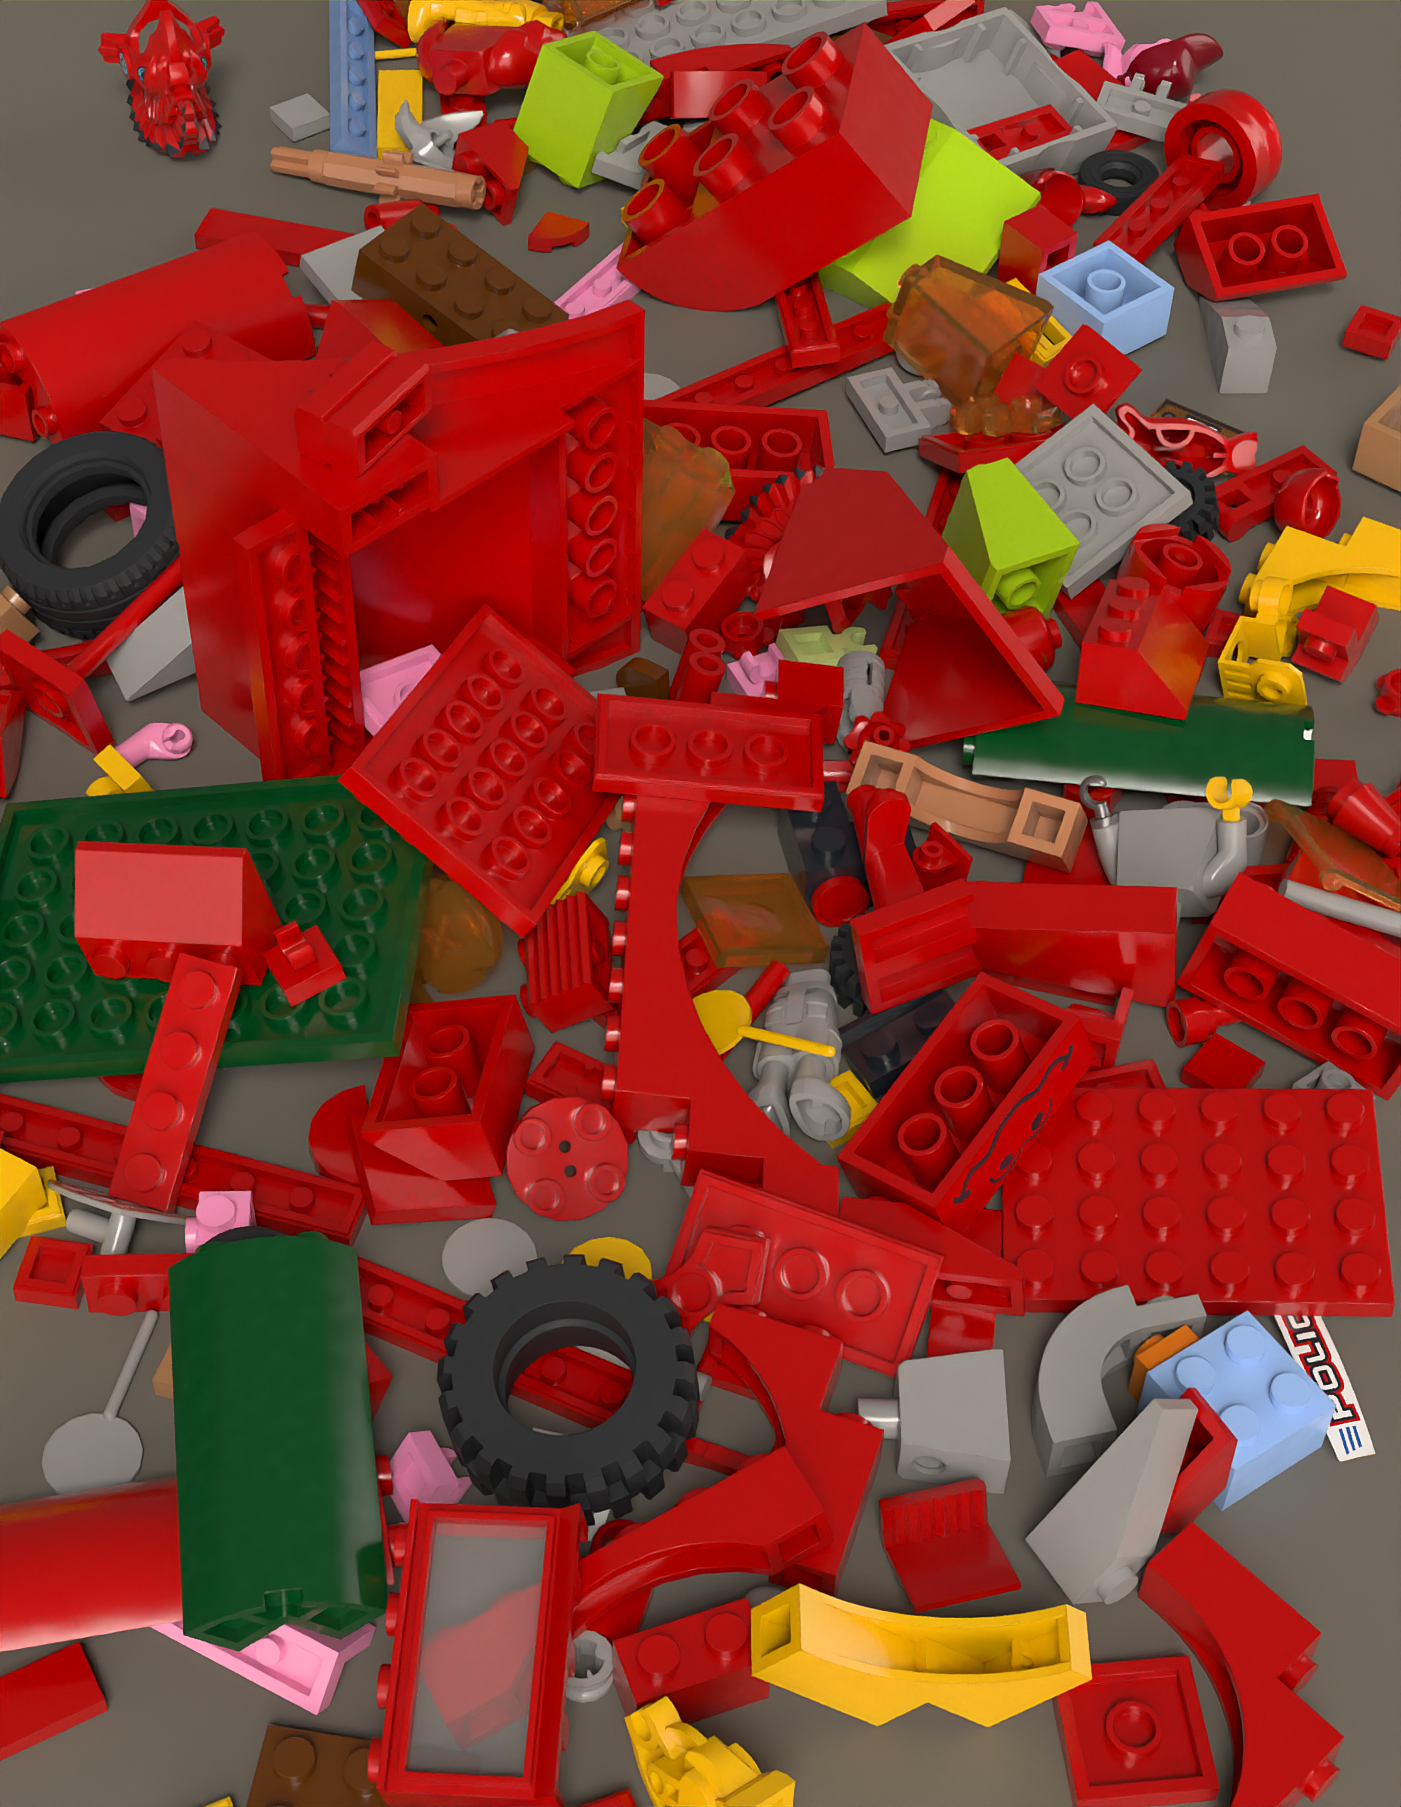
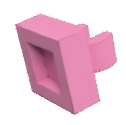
M775 643L769 645L768 652L755 656L750 651L744 652L739 661L727 664L726 680L736 694L762 697L764 681H774L778 660H786V658Z
M430 1430L409 1432L389 1462L393 1486L391 1498L405 1523H408L411 1499H418L420 1503L457 1504L472 1484L469 1477H456L451 1468V1464L457 1457L456 1453L449 1448H440Z

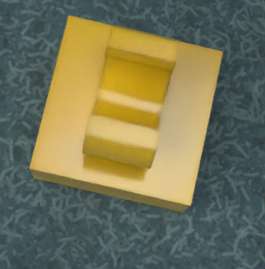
M109 744L93 759L107 776L94 781L85 793L88 796L154 790Z

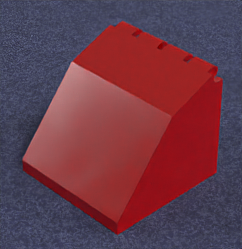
M827 467L822 475L813 482L802 485L754 612L760 621L899 584L894 592L909 609V614L913 620L917 622L910 624L882 712L890 721L904 724L905 734L902 738L909 741L910 749L1060 716L1065 698L949 545L887 471Z

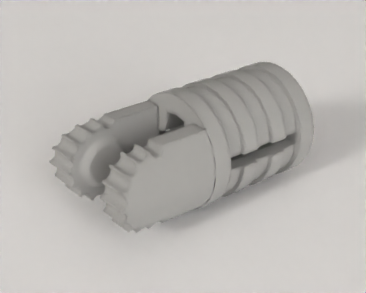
M869 651L849 652L842 656L837 664L838 667H844V707L836 738L838 739V744L846 752L852 751L844 746L843 741L853 730L854 719L860 715L870 719L874 712H882L884 707L885 664L878 655ZM868 663L870 664L869 675H867Z

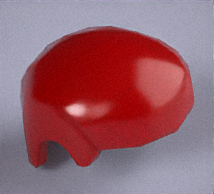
M1306 468L1285 478L1275 495L1273 507L1275 522L1280 531L1283 533L1286 526L1323 539L1329 535L1340 518L1342 498L1338 489L1339 477L1328 473L1327 469Z

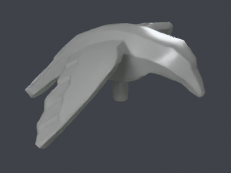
M406 100L395 116V130L411 150V153L414 154L413 164L451 170L455 154L453 146L457 142L458 134L478 126L484 114L482 110L461 111L430 118L419 124L410 112L409 103Z

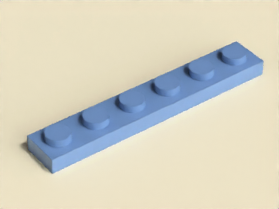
M329 0L330 150L377 158L374 29L357 0Z

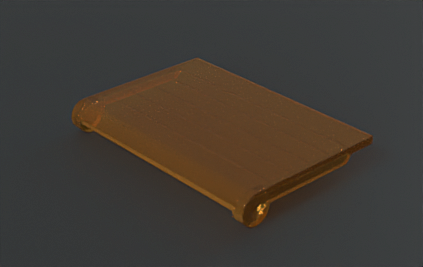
M1272 799L1265 805L1264 814L1268 820L1273 823L1280 822L1321 871L1319 881L1326 890L1336 891L1345 885L1401 912V881L1369 845L1281 799Z

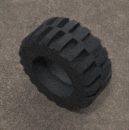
M564 1254L563 1264L547 1266L545 1257L527 1261V1272L513 1278L510 1271L506 1270L490 1280L493 1292L486 1298L480 1293H475L462 1307L466 1319L465 1325L458 1322L451 1324L444 1339L448 1356L438 1360L437 1382L442 1393L438 1398L442 1418L461 1466L467 1468L472 1483L484 1496L495 1493L499 1506L564 1508L580 1503L588 1526L595 1525V1513L611 1509L614 1519L620 1518L633 1512L631 1503L633 1497L642 1493L646 1499L651 1500L665 1488L663 1471L666 1468L671 1472L679 1471L688 1456L686 1439L696 1436L699 1422L697 1401L700 1400L693 1346L688 1329L682 1328L679 1311L669 1297L660 1296L657 1298L655 1283L640 1272L633 1273L629 1280L626 1279L622 1263L602 1258L599 1261L598 1267L589 1266L586 1264L584 1254ZM572 1346L597 1348L616 1356L630 1368L633 1385L623 1405L604 1423L588 1431L572 1435L540 1433L519 1423L512 1417L509 1411L508 1398L519 1375L532 1362L551 1351Z

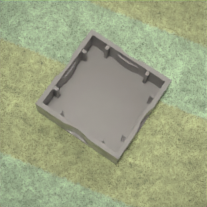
M1006 7L961 20L955 26L945 30L923 32L884 45L933 104L931 119L956 129L981 149L983 148L977 143L979 137L976 134L970 135L967 130L1051 104L1073 129L1067 136L1022 152L1017 147L1011 148L1006 158L997 160L1017 176L1028 171L1050 167L1054 168L1055 171H1065L1069 175L1079 172L1085 159L1095 153L1106 150L1119 126L1078 82L1068 76L1053 61L1043 45Z

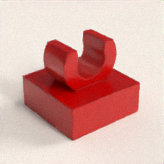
M293 921L275 930L273 934L279 945L262 953L270 972L291 1007L346 979L340 962L317 925L301 933L296 921Z

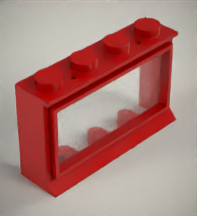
M411 1499L408 1523H398L394 1541L396 1566H403L400 1592H390L386 1606V1634L388 1637H394L391 1664H381L377 1680V1705L379 1709H386L383 1736L372 1738L368 1754L369 1782L377 1783L376 1789L388 1807H564L565 1801L559 1790L558 1781L561 1751H567L569 1745L570 1727L565 1713L567 1680L574 1677L576 1667V1649L571 1635L574 1606H580L582 1598V1577L578 1569L580 1542H588L589 1530L580 1503L564 1508L420 1503L418 1499Z

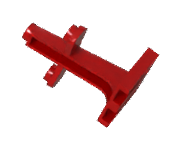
M870 784L856 787L849 793L846 805L852 815L875 911L851 919L850 925L862 998L871 1015L976 976L982 970L973 952V944L978 942L977 928L968 910V904L973 902V894L963 877L925 892L904 844L912 810L907 795L892 788L881 789V787L876 788Z

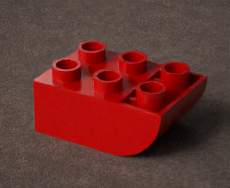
M865 22L835 41H832L827 33L823 31L810 35L800 42L787 56L781 68L783 74L760 88L751 79H743L733 84L715 101L708 114L709 120L688 134L679 124L670 125L657 133L646 144L639 155L638 164L645 171L640 189L630 198L621 214V219L628 226V230L616 269L637 287L671 304L702 311L739 310L765 302L912 216L933 104Z

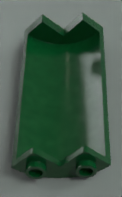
M1052 682L1065 698L1060 716L964 738L962 764L973 765L972 778L983 779V776L1081 785L1085 778L1099 775L1107 780V786L1098 783H1090L1089 786L1206 797V786L1209 780L1213 777H1225L1228 783L1227 795L1229 799L1232 794V780L1244 779L1252 787L1253 794L1250 802L1283 805L1282 808L1294 810H1306L1312 804L1315 740L1311 739L1315 720L1313 708L1309 705L1194 695L1186 720L1077 703L1075 702L1077 684Z
M314 1231L302 1232L295 1236H268L242 1239L228 1243L222 1241L204 1243L197 1247L195 1254L180 1260L168 1268L183 1636L240 1652L288 1623L341 1640L385 1614L388 1600L357 1249L330 1241L326 1235Z

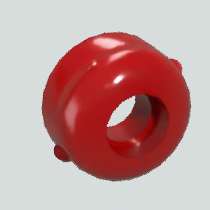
M1236 89L1216 90L1203 96L1199 93H1193L1188 98L1187 105L1176 112L1170 120L1164 139V153L1168 168L1183 153L1224 164L1223 181L1201 202L1211 211L1219 208L1228 209L1251 205V199L1266 191L1277 177L1282 163L1281 135L1271 113L1254 97Z

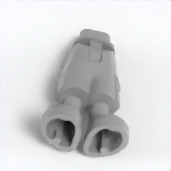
M811 969L790 974L789 978L785 981L784 987L777 991L774 1003L770 1005L766 1012L765 1030L831 1045L836 1049L835 1055L833 1057H825L758 1041L752 1069L753 1076L759 1082L749 1092L748 1096L788 1137L790 1136L792 1113L796 1123L805 1134L819 1141H833L846 1134L850 1125L851 1107L845 1097L829 1084L839 1072L842 1039L837 1029L836 993L830 985L831 975L823 969ZM787 1091H790L789 1103L786 1095Z

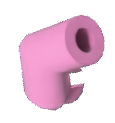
M149 723L114 749L135 768L145 760H177L186 756L192 747L193 734L182 723Z

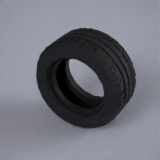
M96 431L75 435L51 445L34 456L15 475L0 502V568L15 590L32 606L31 610L39 620L46 623L51 629H55V631L62 634L65 633L70 637L95 639L180 555L179 544L176 540L163 448L158 447L153 441H148L147 438L138 437L131 433ZM131 502L147 506L146 519L138 534L116 555L89 567L70 569L57 565L59 551L66 538L88 516L112 505L129 504ZM183 584L179 586L162 604H164L172 595H174L181 587H183Z

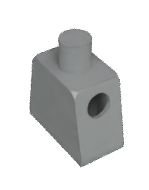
M1003 1349L903 1361L897 1365L893 1399L857 1398L856 1414L870 1421L874 1427L884 1429L883 1439H895L896 1473L902 1478L939 1485H948L980 1478L986 1485V1493L1004 1494L1011 1456Z

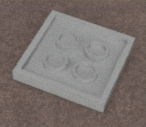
M1095 404L1089 406L1015 464L1016 468L1080 542L1061 587V590L1070 599L1124 558L1131 541L1141 527L1150 524H1168L1193 504L1190 491Z

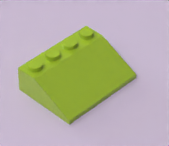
M930 118L912 216L818 270L821 284L823 287L869 309L887 302L912 325L918 324L970 298L1000 256L1004 221L1034 208L1040 201L1041 194L959 131Z

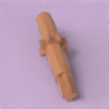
M280 146L279 148L273 147L270 153L273 159L270 164L272 172L307 177L312 182L328 186L381 194L379 204L420 199L427 203L478 210L483 205L486 195L485 180L482 176L412 164L414 154L411 152L393 150L392 152L383 151V159L338 151L315 149L311 152Z

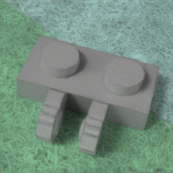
M1135 73L1130 87L1105 81L1096 102L1119 125L1116 130L1148 137L1156 142H1164L1165 132L1170 120L1176 112L1187 105L1168 99L1172 84L1168 81L1162 80L1161 84L1157 87L1155 95L1143 92L1145 75Z
M892 367L847 377L846 394L884 453L918 445V438H922L921 436L931 435V429L936 426L945 425L946 422L950 421L954 413L947 398L944 399V397L939 398L942 393L936 381H932L931 378L929 380H917L903 384Z

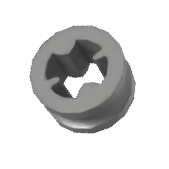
M585 1630L573 1640L576 1649V1662H580L581 1654L592 1655L595 1657V1669L598 1673L593 1675L590 1670H587V1678H568L566 1698L581 1703L599 1699L613 1685V1647L602 1635L594 1631Z

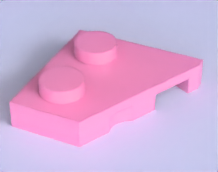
M1087 2L1082 12H1074L1076 6L1071 3L1060 4L1059 6H1036L1030 23L1041 37V42L1050 48L1063 50L1065 46L1080 49L1088 55L1100 57L1104 53L1102 49L1103 43L1110 42L1116 45L1120 52L1126 40L1098 2Z

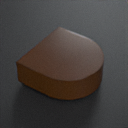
M635 657L617 672V687H624L627 696L670 700L668 669L650 660Z

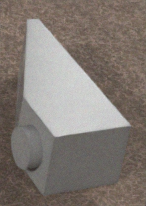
M1200 296L1199 307L1219 394H1267L1277 350L1269 316L1247 296L1213 302L1205 296Z
M1154 1398L1025 1539L1073 1604L1092 1602L1112 1604L1129 1594L1137 1585L1139 1579L1136 1573L1154 1554L1198 1412V1408L1190 1399Z

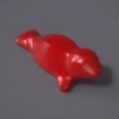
M1129 403L1118 404L1115 408L1118 423H1114L1165 469L1166 461L1175 460L1176 469H1181L1183 461L1192 463L1193 472L1198 467H1201L1206 471L1207 478H1212L1225 471L1238 476L1256 467L1254 455L1257 452L1258 432L1248 431L1227 438L1211 427L1197 421L1174 417H1145Z

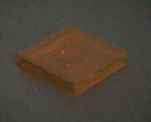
M790 873L684 876L680 893L716 968L766 966L773 960L779 961L784 965L825 962L829 946Z

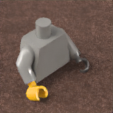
M1099 775L1085 778L1079 788V797L1087 808L1095 812L1096 817L1089 821L1100 863L1110 885L1177 887V930L1180 917H1209L1217 909L1221 896L1231 887L1238 873H1243L1247 867L1246 817L1240 815V808L1245 807L1251 801L1253 794L1251 785L1244 779H1233L1231 782L1232 794L1229 799L1227 795V779L1225 777H1213L1206 786V798L1212 807L1120 811V816L1118 817L1117 812H1109L1107 801L1093 800L1088 793L1090 783L1107 786V780Z

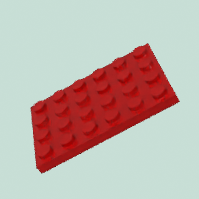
M486 603L474 614L337 780L353 793L358 801L373 810L400 833L405 841L414 845L441 868L452 881L461 885L488 908L499 921L508 925L522 938L537 924L622 796V794L592 791L595 708L597 699Z
M1074 1087L1002 1183L1003 1259L1024 1270L1026 1312L1071 1313L1083 1302L1100 1293L1128 1285L1136 1306L1144 1305L1148 1301L1161 1296L1180 1298L1198 1294L1207 1315H1240L1247 1310L1252 1315L1392 1317L1395 1298L1373 1089Z

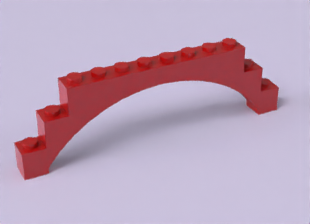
M779 659L774 681H764L762 697L711 691L709 704L822 715L823 743L835 744L844 707V667ZM623 794L621 822L631 823L630 832L621 831L617 865L628 866L627 876L618 875L614 910L625 912L624 921H614L611 941V956L621 957V968L611 967L607 993V1003L618 1004L617 1015H607L603 1051L614 1052V1065H603L600 1101L611 1102L610 1115L618 1121L621 1128L672 1133L671 1160L681 1161L680 1186L694 1187L700 1169L707 1168L838 1216L839 1166L822 1165L785 1135L750 1099L715 1049L700 1021L687 987L678 945L677 895L687 866L701 840L729 804Z

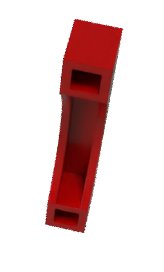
M784 1445L770 1454L763 1453L750 1457L731 1476L709 1488L701 1487L686 1493L677 1501L672 1509L648 1522H636L625 1527L615 1536L613 1542L586 1557L579 1556L578 1569L582 1577V1598L580 1606H574L572 1641L593 1622L625 1600L661 1584L700 1574L744 1572L774 1576L834 1542L826 1511L786 1446ZM542 1581L525 1591H513L503 1595L491 1605L486 1613L462 1626H451L439 1631L422 1648L419 1671L446 1726L462 1752L526 1717L531 1699Z

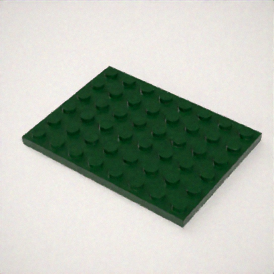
M342 774L7 803L0 823V1083L143 1074L170 982L159 979L127 977L111 979L95 975L75 938V849L79 841L246 848L282 926L296 921L302 933L317 925L341 964L346 979L293 1007L290 1006L269 968L261 985L241 984L216 1069L400 1056L434 862L414 845L405 841L400 833L368 806L358 801L353 793L337 780Z

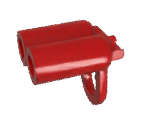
M702 628L694 629L690 632L669 689L670 700L709 704L711 691L718 692L726 670L725 663L721 659L726 644L719 634Z

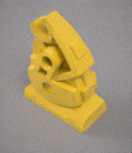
M667 1696L654 1703L651 1702L624 1717L636 1762L654 1807H793L795 1780L778 1770L762 1774L752 1757L736 1742L727 1747L716 1736L704 1737L697 1729L682 1722L673 1703Z

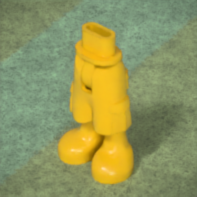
M411 0L408 12V33L411 41L414 43H418L420 37L434 19L443 16L449 25L452 21H455V24L519 27L533 20H539L548 27L562 30L564 25L562 13L549 12L545 5L531 0Z

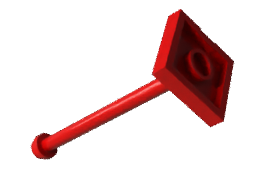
M180 555L66 667L10 630L6 629L1 633L0 662L14 689L25 690V709L66 734L73 741L96 756L109 744L113 747L116 743L85 679L183 584L179 561Z

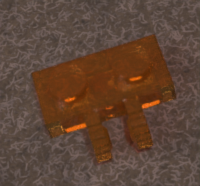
M975 393L969 395V402L950 408V428H956V432H959V434L972 435L984 431L986 436L994 437L1011 432L1038 434L1062 425L1061 409L1055 404H1042V397L1037 395L1016 396L1012 398V402L999 401V394Z

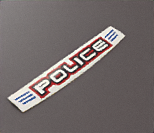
M1274 1315L1293 1359L1336 1404L1327 1430V1436L1338 1460L1342 1462L1375 1454L1357 1398L1321 1316Z

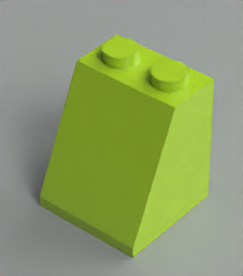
M595 30L543 44L513 131L529 147L527 159L534 163L542 164L556 173L562 183L579 189L602 181L605 177L591 172L597 154L601 151L607 155L617 149L620 140L631 135L660 87L664 76Z
M1009 458L988 464H978L966 470L941 536L1000 614L1024 606H1034L1038 608L1044 617L1049 616L1080 545L1077 538Z

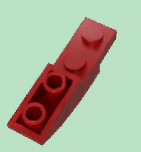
M733 44L693 49L650 60V67L662 74L664 78L636 127L670 116V72L764 71L767 72L768 83L783 74L781 71L782 65L793 49L789 45Z

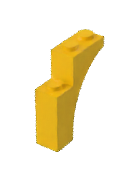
M1363 517L1353 535L1344 533L1339 544L1286 526L1276 544L1270 542L1266 544L1258 563V574L1249 573L1242 585L1238 602L1245 604L1243 615L1256 617L1258 612L1251 611L1249 606L1251 589L1256 580L1264 581L1267 576L1285 578L1292 581L1293 599L1288 615L1301 613L1305 608L1309 610L1316 609L1327 585L1376 604L1379 608L1401 611V530Z
M799 1583L751 1609L752 1676L875 1726H880L919 1706L930 1703L985 1727H991L1092 1680L1086 1613L1067 1604L1027 1613L995 1617L939 1618L914 1616L868 1608L837 1599Z

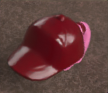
M1203 33L1188 34L1175 40L1163 38L1154 44H1134L1124 55H1122L1116 45L1110 42L1102 44V49L1105 53L1103 68L1123 85L1130 87L1135 73L1145 75L1143 92L1155 95L1157 87L1161 84L1162 80L1172 83L1168 99L1174 101L1188 97L1193 90L1197 74L1223 57V50L1219 43L1211 36Z

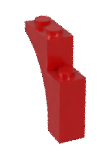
M717 1303L709 1324V1356L727 1368L743 1383L758 1402L777 1438L779 1448L784 1445L786 1446L825 1509L834 1542L778 1574L774 1576L769 1575L768 1582L788 1589L800 1583L836 1598L881 1461L884 1429L874 1427L870 1421L857 1414L842 1412L835 1415L827 1412L841 1373L844 1341L833 1338L827 1331L813 1325H800L796 1327L770 1319L764 1312L753 1307L738 1306L733 1308Z
M1191 1522L1147 1563L1137 1597L1157 1613L1179 1635L1200 1663L1216 1692L1227 1722L1232 1746L1233 1782L1229 1807H1294L1303 1796H1306L1314 1803L1328 1790L1340 1773L1341 1769L1333 1762L1344 1739L1340 1732L1296 1695L1308 1683L1318 1668V1664L1312 1660L1322 1633L1194 1522Z

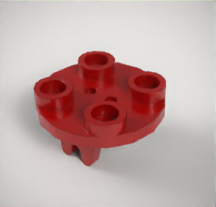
M577 1096L551 1097L530 1107L513 1125L505 1146V1174L514 1194L534 1213L556 1221L582 1220L603 1210L610 1201L617 1199L624 1190L625 1176L628 1171V1143L618 1121L610 1115L604 1106ZM562 1141L569 1143V1148L565 1152H561L559 1149ZM568 1165H573L574 1173L571 1176L565 1175V1168Z

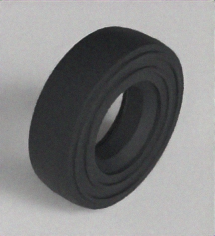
M1108 150L1095 153L1085 159L1079 170L1077 183L1079 185L1099 188L1113 195L1117 199V203L1112 208L1101 213L1120 216L1159 177V172L1150 160L1141 155L1122 150ZM1120 179L1128 181L1133 185L1117 187L1105 183L1104 180Z

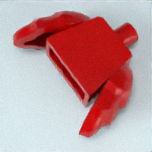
M443 16L434 19L420 37L416 47V61L423 77L432 83L439 93L444 95H489L501 88H528L542 45L568 37L565 32L548 27L539 20L526 22L519 27L458 24L450 27Z

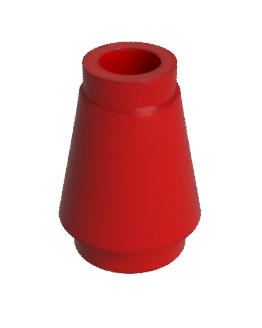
M1353 778L1345 783L1333 796L1326 808V813L1334 819L1333 826L1381 853L1384 852L1391 859L1401 853L1400 816L1371 782L1363 784L1357 778Z

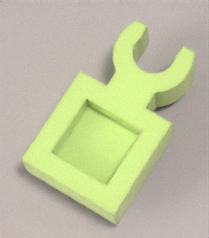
M827 625L779 629L776 645L786 660L837 666L840 658L852 651H869L874 654L877 652L875 644L863 645L866 630L862 627H849L843 630L841 634H832Z

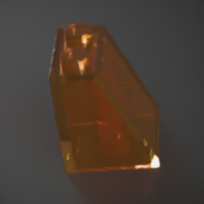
M937 254L921 266L919 264L912 265L900 277L897 284L900 290L896 301L887 312L889 321L882 339L926 380L930 378L932 381L935 380L942 395L963 414H966L993 393L1016 352L1029 360L1032 359L1054 306L1043 298Z
M645 418L643 424L641 599L647 601L700 531L705 528L712 533L715 532L735 494V489L729 471V463L720 452L711 447L703 449L686 440L673 427L668 425L661 427Z

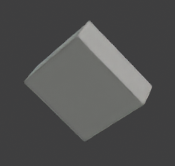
M308 93L269 107L271 121L293 142L330 129V113Z

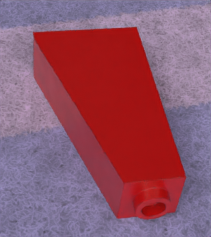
M965 881L973 894V902L968 904V910L977 928L978 942L973 944V952L981 965V969L1120 998L1122 988L1126 987L1135 990L1132 1001L1159 1007H1167L1170 1001L1175 1000L1177 887Z

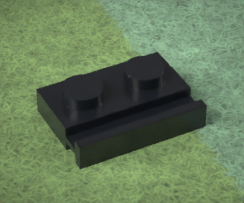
M939 989L874 1015L868 1012L838 1029L842 1039L841 1054L844 1055L848 1065L874 1100L887 1093L956 1004L947 992Z

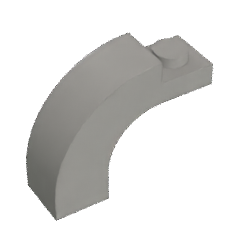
M1125 1285L1100 1293L1083 1302L1059 1324L1049 1339L1041 1359L1031 1409L1033 1441L1045 1477L1091 1468L1114 1443L1117 1428L1101 1384L1116 1370L1134 1364L1133 1356L1144 1342L1155 1335L1161 1334L1165 1338L1186 1324L1200 1339L1207 1314L1198 1294L1180 1298L1161 1296L1148 1301L1144 1305L1136 1306L1129 1286Z

